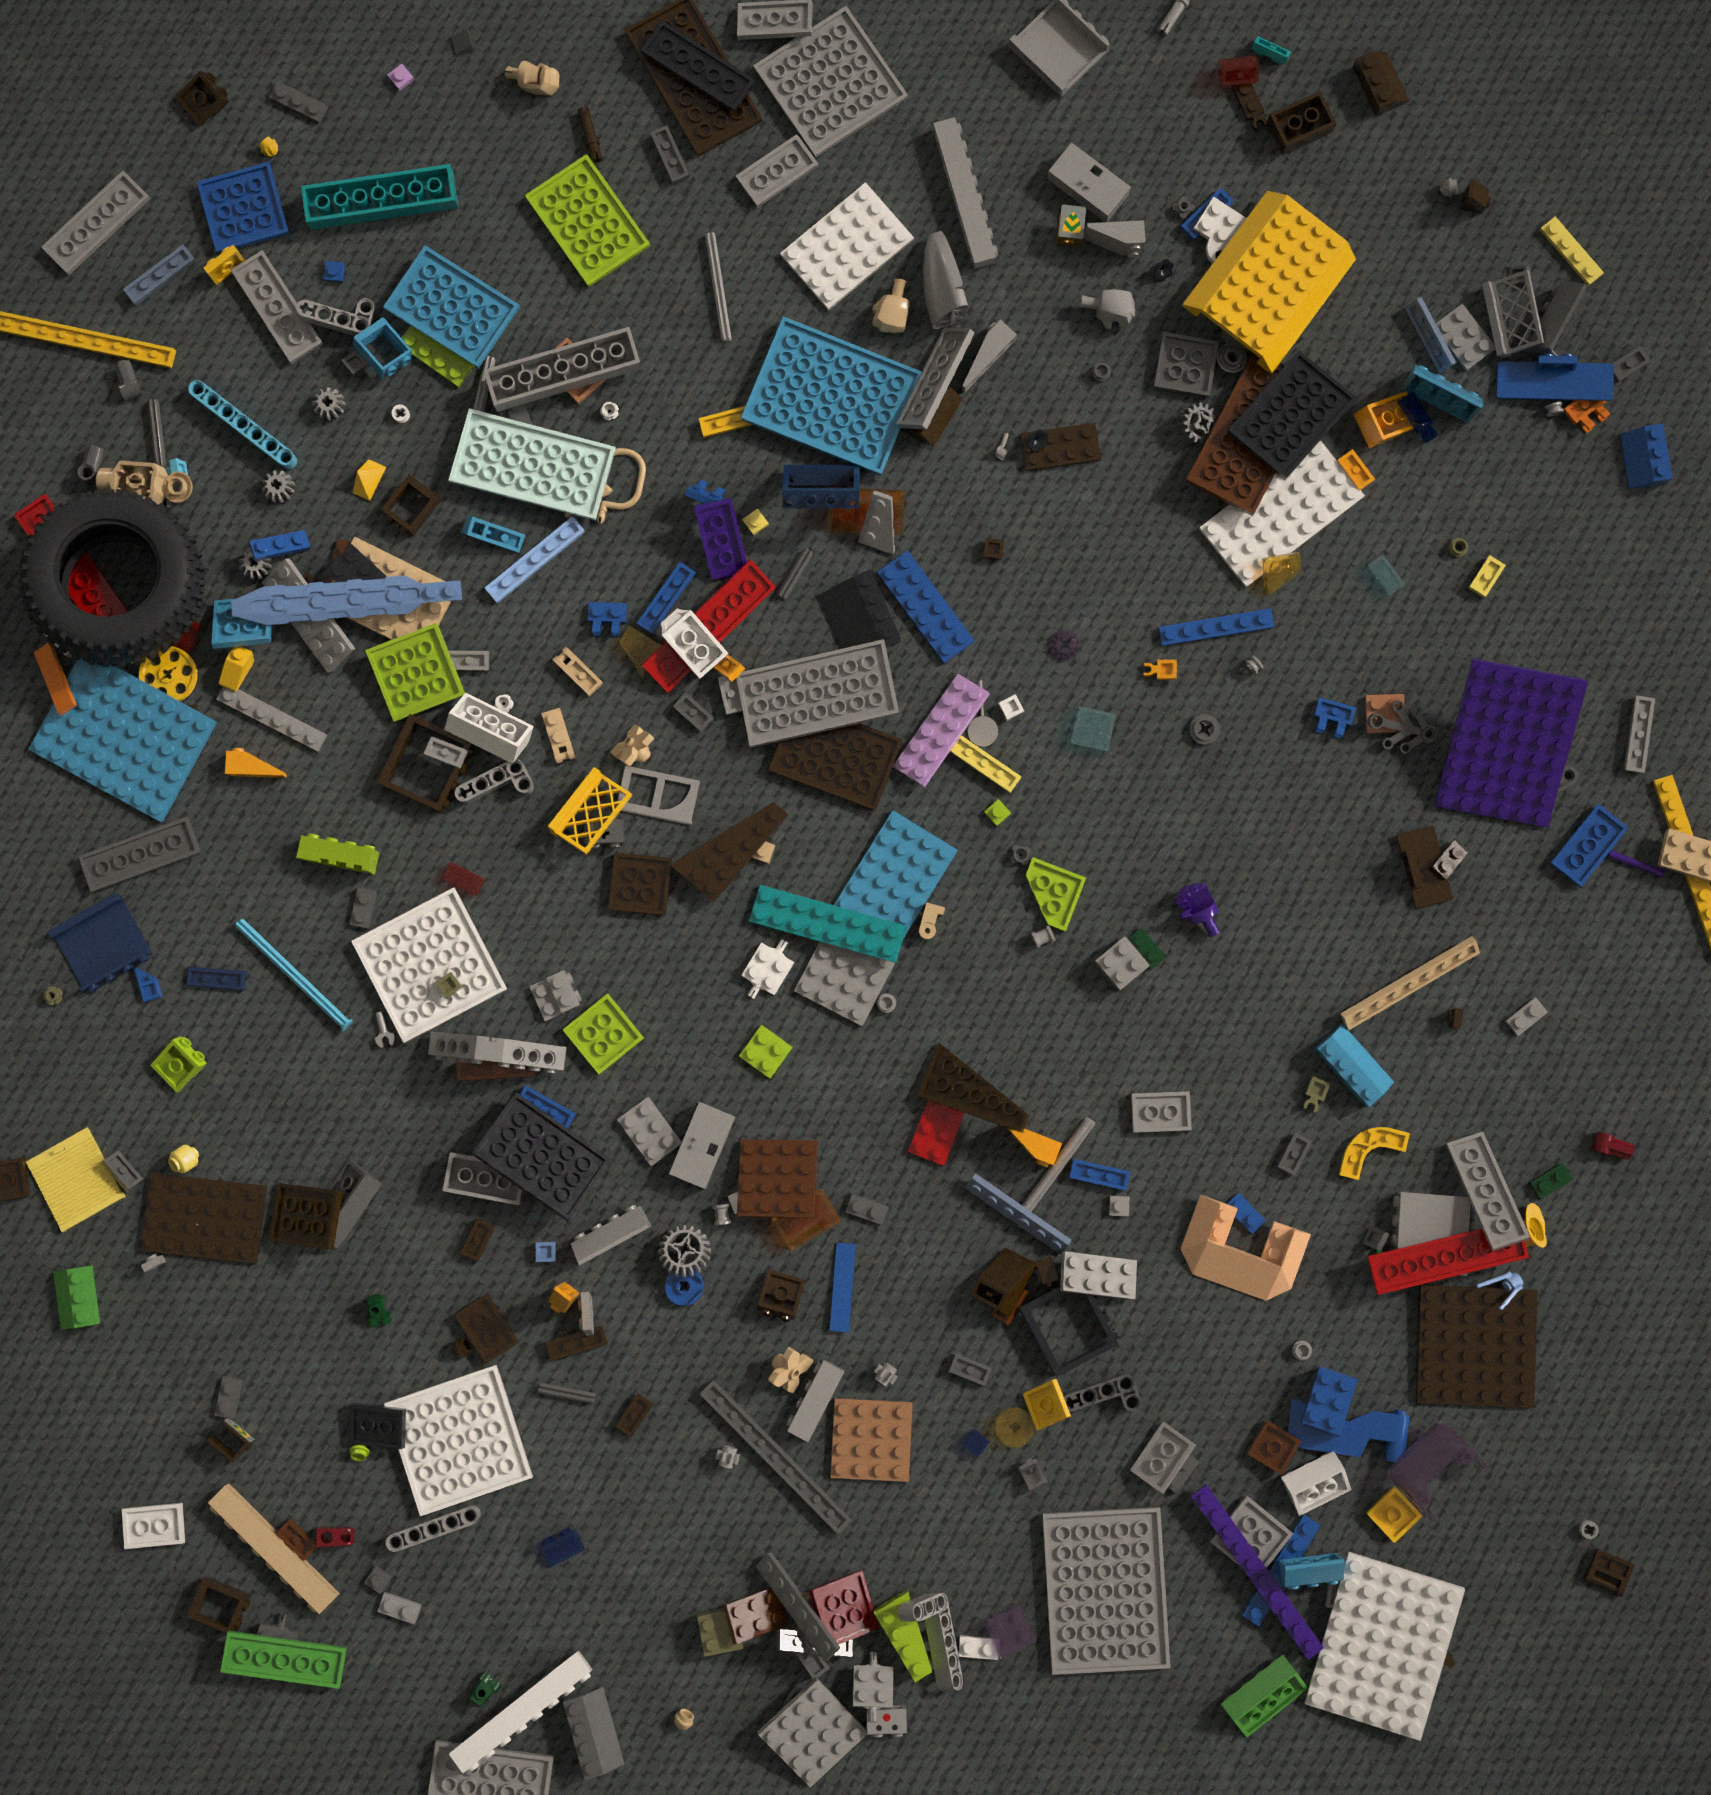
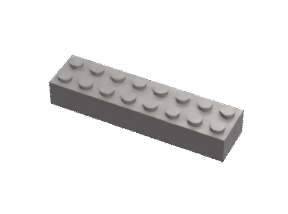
M630 327L483 371L494 407L498 412L642 369Z

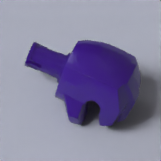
M1194 883L1180 888V892L1175 896L1177 905L1183 909L1180 918L1188 920L1192 924L1203 923L1209 937L1217 935L1220 930L1212 917L1218 913V909L1206 884Z

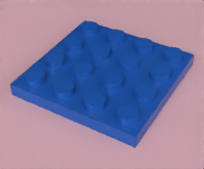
M270 162L197 181L217 254H220L223 249L232 245L238 249L290 234Z

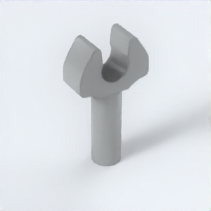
M383 1011L375 1013L380 1031L379 1035L375 1037L377 1045L384 1048L382 1039L388 1037L390 1045L393 1046L395 1034L387 1031Z

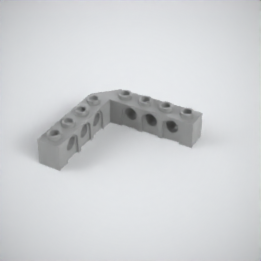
M431 1032L428 1055H435L436 1060L482 1064L483 1060L498 1062L497 1066L509 1067L510 1064H513V1068L525 1069V1066H529L528 1070L540 1071V1068H544V1072L555 1073L556 1070H564L566 1047L485 1036Z

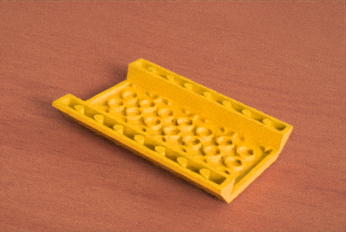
M1267 191L1182 306L1196 317L1200 312L1260 357L1257 364L1272 374L1356 258L1344 238L1295 200L1285 194Z

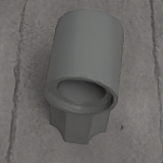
M130 360L117 362L114 367L120 382L119 389L124 400L143 395L144 392L139 387L141 384L135 376Z
M87 446L83 463L78 468V476L89 486L96 484V476L105 452L104 449L98 446ZM88 472H92V475L90 477L85 478V475Z

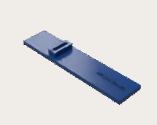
M836 1243L830 1331L849 1332L856 1244Z

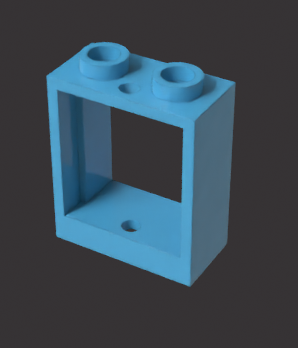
M381 318L353 337V347L381 379L386 376H392L399 367H404L411 361L412 349L384 318ZM383 334L401 354L384 367L365 347Z

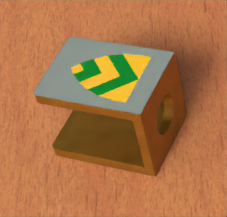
M1062 205L1057 237L1058 245L1081 247L1086 207Z

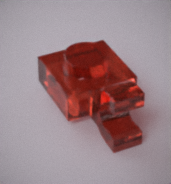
M193 621L189 631L186 634L183 632L180 634L182 638L176 645L172 644L190 655L200 641L196 636L204 626Z

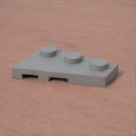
M874 490L858 542L894 555L892 496Z

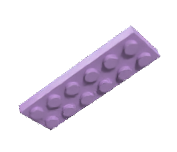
M957 674L893 767L925 787L990 695L989 692Z

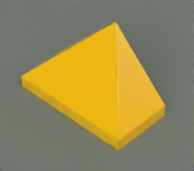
M368 460L357 471L353 494L370 501L386 467Z

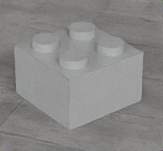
M1126 936L1094 961L1117 991L1124 988L1150 966Z

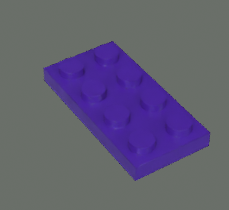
M732 498L694 506L712 580L734 575L747 561Z

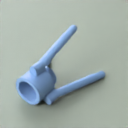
M1508 1271L1504 1275L1479 1283L1476 1287L1480 1288L1504 1279V1282H1502L1503 1288L1512 1292L1499 1307L1500 1310H1503L1516 1293L1523 1289V1280L1516 1272L1511 1273Z

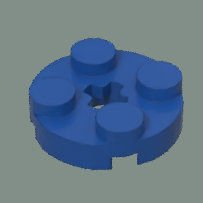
M675 1270L671 1274L669 1273L665 1282L667 1297L677 1305L685 1306L695 1303L701 1297L704 1288L700 1273L694 1270V1276H690L689 1272L686 1273V1278H683L682 1273L676 1277ZM681 1281L689 1282L688 1291H686L685 1289L681 1291L679 1289L681 1287V1285L679 1284Z

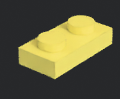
M1489 555L1468 588L1485 598L1506 565Z

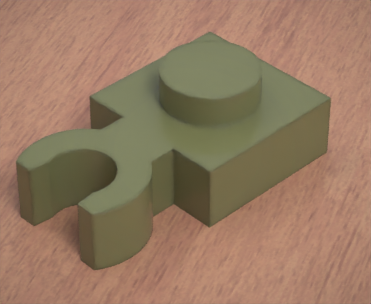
M1311 1076L1305 1091V1095L1310 1097L1303 1103V1108L1306 1109L1308 1104L1312 1103L1314 1106L1312 1112L1316 1113L1319 1108L1317 1102L1318 1100L1324 1102L1331 1083Z

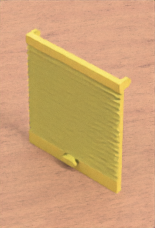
M88 1127L26 1162L61 1232H66V1230L126 1198L114 1177L101 1164L104 1157Z

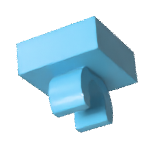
M177 458L169 460L170 467L165 468L168 476L173 472L179 471L188 475L186 462Z

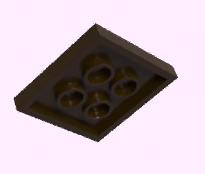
M615 852L608 909L666 916L672 858Z

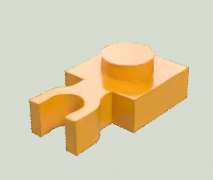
M1157 660V665L1144 663V667L1151 668L1149 673H1144V677L1157 675V680H1177V660Z

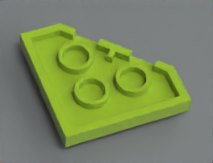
M1032 857L1025 876L1047 925L1066 932L1086 877Z

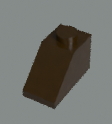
M1471 179L1463 191L1460 210L1482 214L1490 205L1489 189L1477 180Z

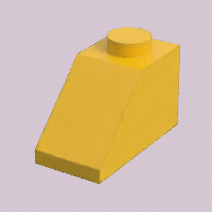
M241 646L233 647L226 658L219 685L237 692L254 663L253 652Z

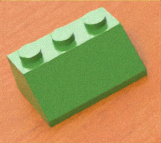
M93 1266L54 1271L61 1330L100 1324Z

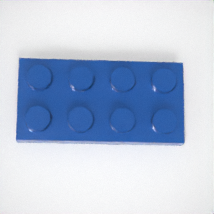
M1597 804L1552 859L1550 864L1578 887H1582L1627 831L1628 827L1601 805Z

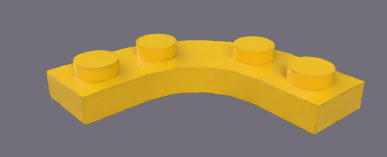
M1375 1127L1360 1132L1349 1142L1344 1151L1339 1175L1359 1180L1362 1164L1368 1152L1377 1147H1386L1406 1152L1410 1133L1386 1127Z

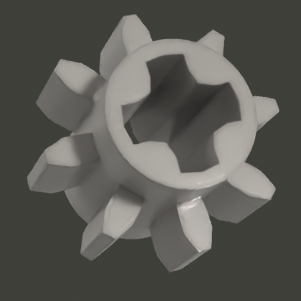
M887 1362L883 1366L878 1364L874 1370V1373L877 1374L875 1379L886 1387L888 1383L893 1385L898 1378L895 1375L897 1369Z
M723 1445L722 1450L718 1449L715 1458L719 1460L718 1465L731 1469L733 1464L738 1465L740 1454H736L737 1448Z

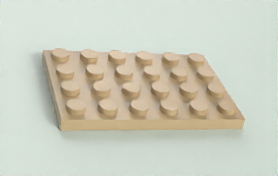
M354 537L351 542L387 577L405 575L420 583L446 582L361 539ZM451 601L424 603L409 614L368 615L363 618H346L393 640L434 623H438L439 626Z

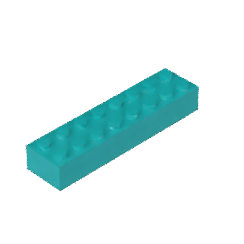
M450 164L301 186L305 219L310 230L459 208L454 172Z

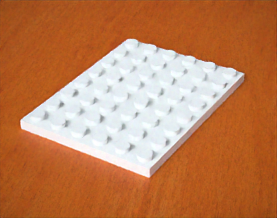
M1348 1552L1345 1561L1344 1580H1340L1321 1643L1324 1649L1318 1653L1305 1704L1421 1741L1465 1588Z

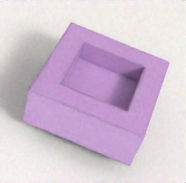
M400 64L387 74L399 91L414 80L403 64Z

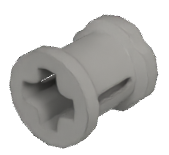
M1049 925L1039 932H1031L1037 948H1040V945L1046 942L1055 941Z
M730 1204L712 1206V1209L715 1210L716 1221L714 1225L731 1223L728 1213Z

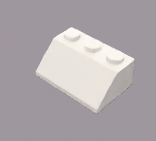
M1334 1451L1324 1454L1320 1458L1306 1463L1304 1466L1290 1471L1281 1477L1299 1516L1351 1491L1345 1469Z

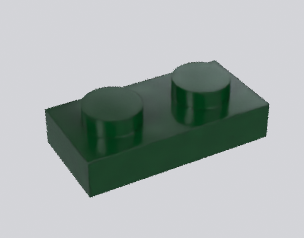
M1142 928L1128 938L1150 965L1149 968L1151 970L1166 958Z
M1560 1163L1529 1182L1539 1200L1572 1181L1573 1178L1565 1165Z

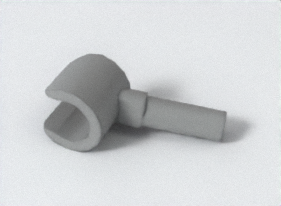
M1004 433L1001 444L995 453V456L1000 460H1003L1008 453L1004 449L1008 433Z

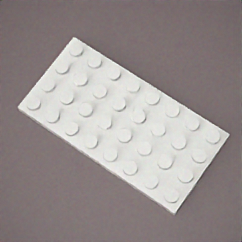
M1320 441L1286 481L1275 473L1253 517L1228 505L1202 525L1199 530L1246 588L1356 504L1365 495L1361 490H1358L1337 460Z

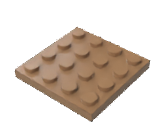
M835 1398L831 1478L909 1482L913 1402Z

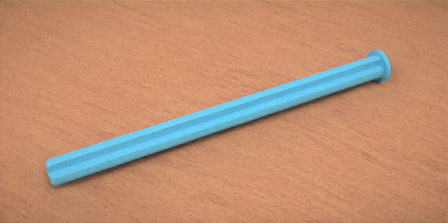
M240 919L235 924L238 930L341 1027L342 1032L352 1024V1019L348 1020L244 919Z

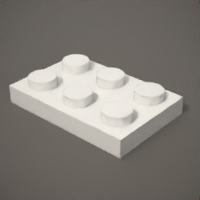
M183 1503L122 1509L124 1549L185 1543Z

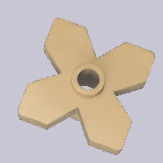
M634 724L627 732L625 740L618 743L610 753L628 767L634 761L643 763L650 756L648 745L653 741L654 737Z
M788 1347L784 1355L779 1354L774 1358L772 1362L774 1371L768 1381L777 1387L782 1385L785 1390L794 1393L800 1384L799 1375L810 1368L813 1359L805 1354L800 1355L796 1350Z

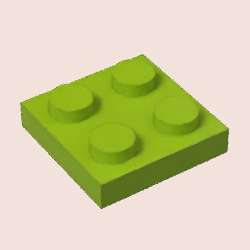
M761 1025L739 1056L771 1079L793 1047Z

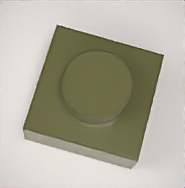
M449 972L435 983L446 999L463 988L452 972Z

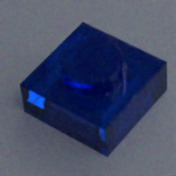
M974 1429L963 1442V1445L979 1457L990 1441Z

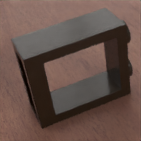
M409 474L381 510L385 514L383 517L391 524L396 522L400 525L398 529L404 534L408 535L410 533L414 536L442 500ZM409 486L429 500L411 525L390 511Z
M206 1576L200 1583L187 1617L225 1633L228 1631H238L243 1621L240 1618L242 1612H246L250 1604V1600H248L250 1594ZM210 1588L239 1600L229 1625L200 1614Z

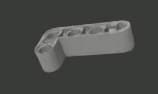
M361 299L357 304L355 314L309 300H301L296 305V312L298 318L302 321L356 336L362 332L356 328L357 324L362 323L366 328L371 326L374 304L370 299ZM369 306L371 310L364 313L361 311V307ZM306 307L308 308V311H306V313L304 314L302 313V310H304V308ZM325 312L329 317L323 320L319 318V314ZM345 318L348 322L345 325H340L337 320Z
M516 759L514 763L507 761L459 785L455 790V797L461 803L468 804L513 782L519 793L528 795L534 790V784L525 765ZM515 764L521 766L518 773L511 771L512 766ZM503 773V779L496 782L494 779L495 775ZM481 781L486 782L484 790H478L477 788L478 783ZM523 781L529 782V787L526 790L520 789V784ZM470 786H472V788L474 789V791L476 792V794H474V793L471 791L472 789L470 788ZM463 790H465L466 792H469V793L466 794V795H467V798H464V797L461 796V795H463V793H462Z

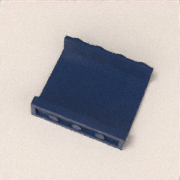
M117 893L108 896L47 931L50 937L56 939L81 984L79 988L81 992L88 991V993L96 991L101 983L105 982L107 984L116 979L115 975L131 971L133 965L145 963L150 959L148 956L153 954L121 895Z

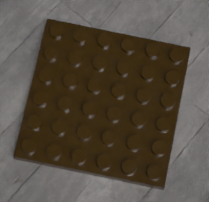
M1419 1285L1416 1402L1534 1408L1538 1290L1521 1289L1504 1309L1500 1310L1499 1307L1512 1292L1505 1288Z

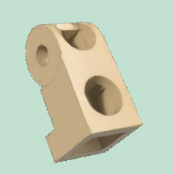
M926 903L919 928V934L923 939L929 940L934 937L937 915L943 916L945 907Z

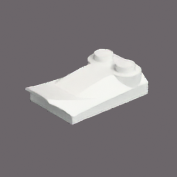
M677 608L660 623L663 638L699 679L729 654L691 610H680Z

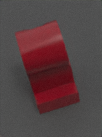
M318 1526L316 1547L354 1544V1527Z

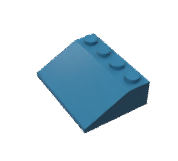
M1415 365L1402 387V390L1466 423H1469L1483 407V399L1477 393L1468 392L1462 389L1461 385L1446 381L1442 375L1433 374L1422 365Z

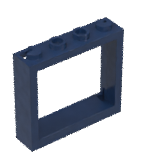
M784 465L782 508L859 509V466ZM789 485L854 486V488H789ZM850 501H856V504H850Z

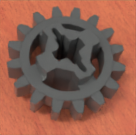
M1202 402L1191 404L1189 408L1183 410L1185 414L1180 415L1183 422L1179 423V425L1184 428L1181 430V433H1186L1184 438H1190L1191 444H1204L1217 422L1215 421L1217 415L1212 414L1214 409H1208V404L1202 405Z

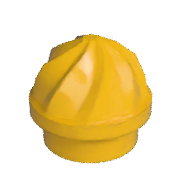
M270 137L265 138L258 146L261 149V153L268 157L275 156L278 152V145L275 139L272 140Z

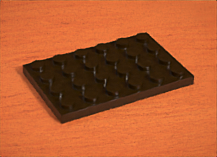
M858 723L779 741L769 771L876 811L903 739Z
M151 1173L140 1250L257 1263L267 1186Z

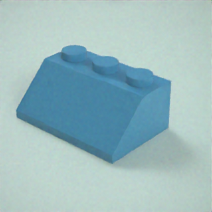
M1338 1553L1281 1559L1279 1560L1281 1583L1288 1589H1298L1299 1585L1306 1584L1307 1587L1319 1586V1583L1326 1582L1327 1585L1338 1584L1339 1580H1344V1558Z

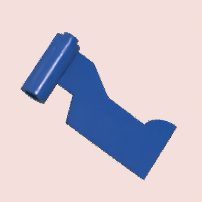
M1292 1399L1288 1433L1301 1440L1298 1448L1329 1453L1334 1451L1336 1454L1361 1457L1369 1439L1387 1441L1386 1461L1405 1462L1410 1418L1409 1415H1406V1411L1394 1409V1413L1371 1411L1350 1421H1345L1341 1436L1337 1438L1301 1425L1306 1404Z

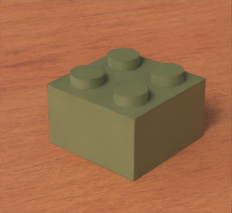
M724 1608L698 1613L697 1618L704 1656L744 1648V1642L733 1644Z

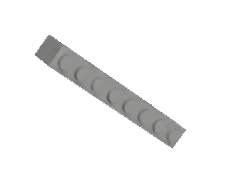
M955 117L933 123V132L973 268L976 269L994 264L996 257H998V250L991 241L993 233L986 224L988 221L986 210H982V196L976 190L978 186L975 175L972 176L970 170L973 167L971 159L967 158L965 153L967 152L965 140L962 141L960 136L962 134L961 125L956 122Z

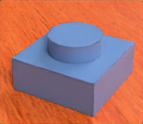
M536 1242V1262L556 1261V1242Z

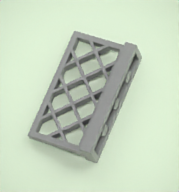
M1529 270L1494 282L1482 283L1497 356L1507 358L1511 354L1544 344ZM1525 276L1526 283L1523 288L1520 289L1515 286L1517 280ZM1504 283L1510 285L1505 295L1499 293L1498 285ZM1513 287L1520 291L1515 301L1508 298ZM1524 294L1528 295L1530 300L1526 307L1518 304ZM1506 300L1514 303L1508 313L1504 312L1502 307ZM1517 306L1524 309L1519 320L1511 316ZM1527 312L1533 314V320L1530 325L1522 322ZM1510 318L1517 321L1512 332L1506 326ZM1520 324L1528 327L1523 337L1515 334ZM1531 330L1537 333L1538 340L1533 342L1526 340ZM1515 336L1521 339L1518 346L1511 349L1510 342Z

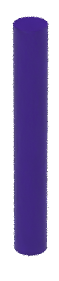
M1610 851L1607 856L1661 878L1665 873V870L1614 851Z

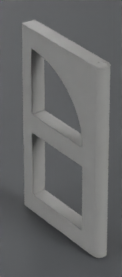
M625 766L621 787L627 791L632 773L658 779L652 807L626 803L621 810L622 812L691 826L700 784L699 780ZM665 780L691 785L688 795L679 805L671 809H659ZM621 792L619 793L618 801H622L625 797Z

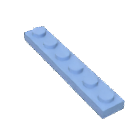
M572 516L487 585L485 589L498 604L584 534L585 530Z

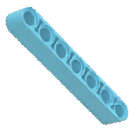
M195 380L190 383L189 393L204 407L283 468L290 470L296 466L297 458L286 446L202 381ZM198 388H203V391L200 394H196V390ZM218 399L215 405L210 406L212 400ZM231 410V416L225 417V413ZM242 422H247L246 427L239 428ZM257 433H262L260 439L254 440V436ZM271 445H276L274 451H268ZM286 456H291V459H290L289 462H287V463H284V462H283V459H284Z

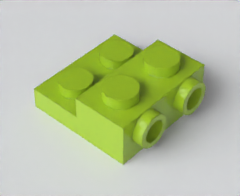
M180 1036L173 1039L150 1066L177 1093L193 1077L197 1076L207 1063L204 1061V1055L199 1051H194L191 1047L190 1040Z

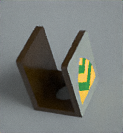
M227 1418L222 1423L245 1442L241 1449L235 1453L215 1435L209 1437L207 1441L233 1463L243 1455L255 1439L232 1419Z

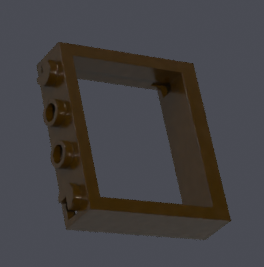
M409 714L377 783L443 813L451 804L449 798L452 792L455 793L456 788L459 786L457 781L460 775L463 776L467 770V765L465 764L468 758L471 759L474 755V744L453 735L443 728ZM417 724L464 745L463 749L467 750L461 768H453L437 803L390 783Z

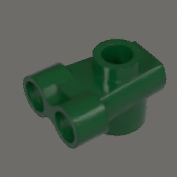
M381 1294L369 1296L367 1298L369 1315L366 1317L368 1326L374 1327L379 1324H390V1313L386 1312L384 1306L385 1298Z
M485 1671L478 1677L479 1682L468 1698L479 1708L493 1692L497 1693L502 1686ZM478 1691H482L484 1697H479Z

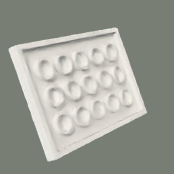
M864 183L784 249L780 255L829 311L910 244L914 237L873 190Z

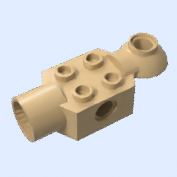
M119 461L115 468H100L96 476V486L100 492L101 489H107V492L109 489H114L116 493V489H122V491H129L130 495L133 491L142 495L143 499L146 496L152 498L156 505L162 504L165 498L175 503L183 502L189 498L193 490L192 481L187 474L179 471L173 472L168 476L165 468L155 463Z

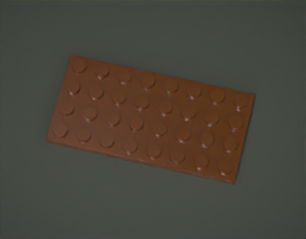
M1252 354L1185 481L1252 517L1268 489L1275 472L1232 438L1227 431L1282 370V368L1277 366L1274 372L1270 374L1257 364L1260 357Z

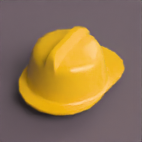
M1530 1203L1527 1205L1526 1219L1523 1221L1530 1236L1529 1240L1525 1241L1526 1247L1537 1245L1544 1248L1547 1244L1544 1218L1540 1208L1536 1204Z

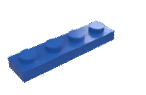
M679 562L643 613L637 625L653 635L691 582L696 572Z

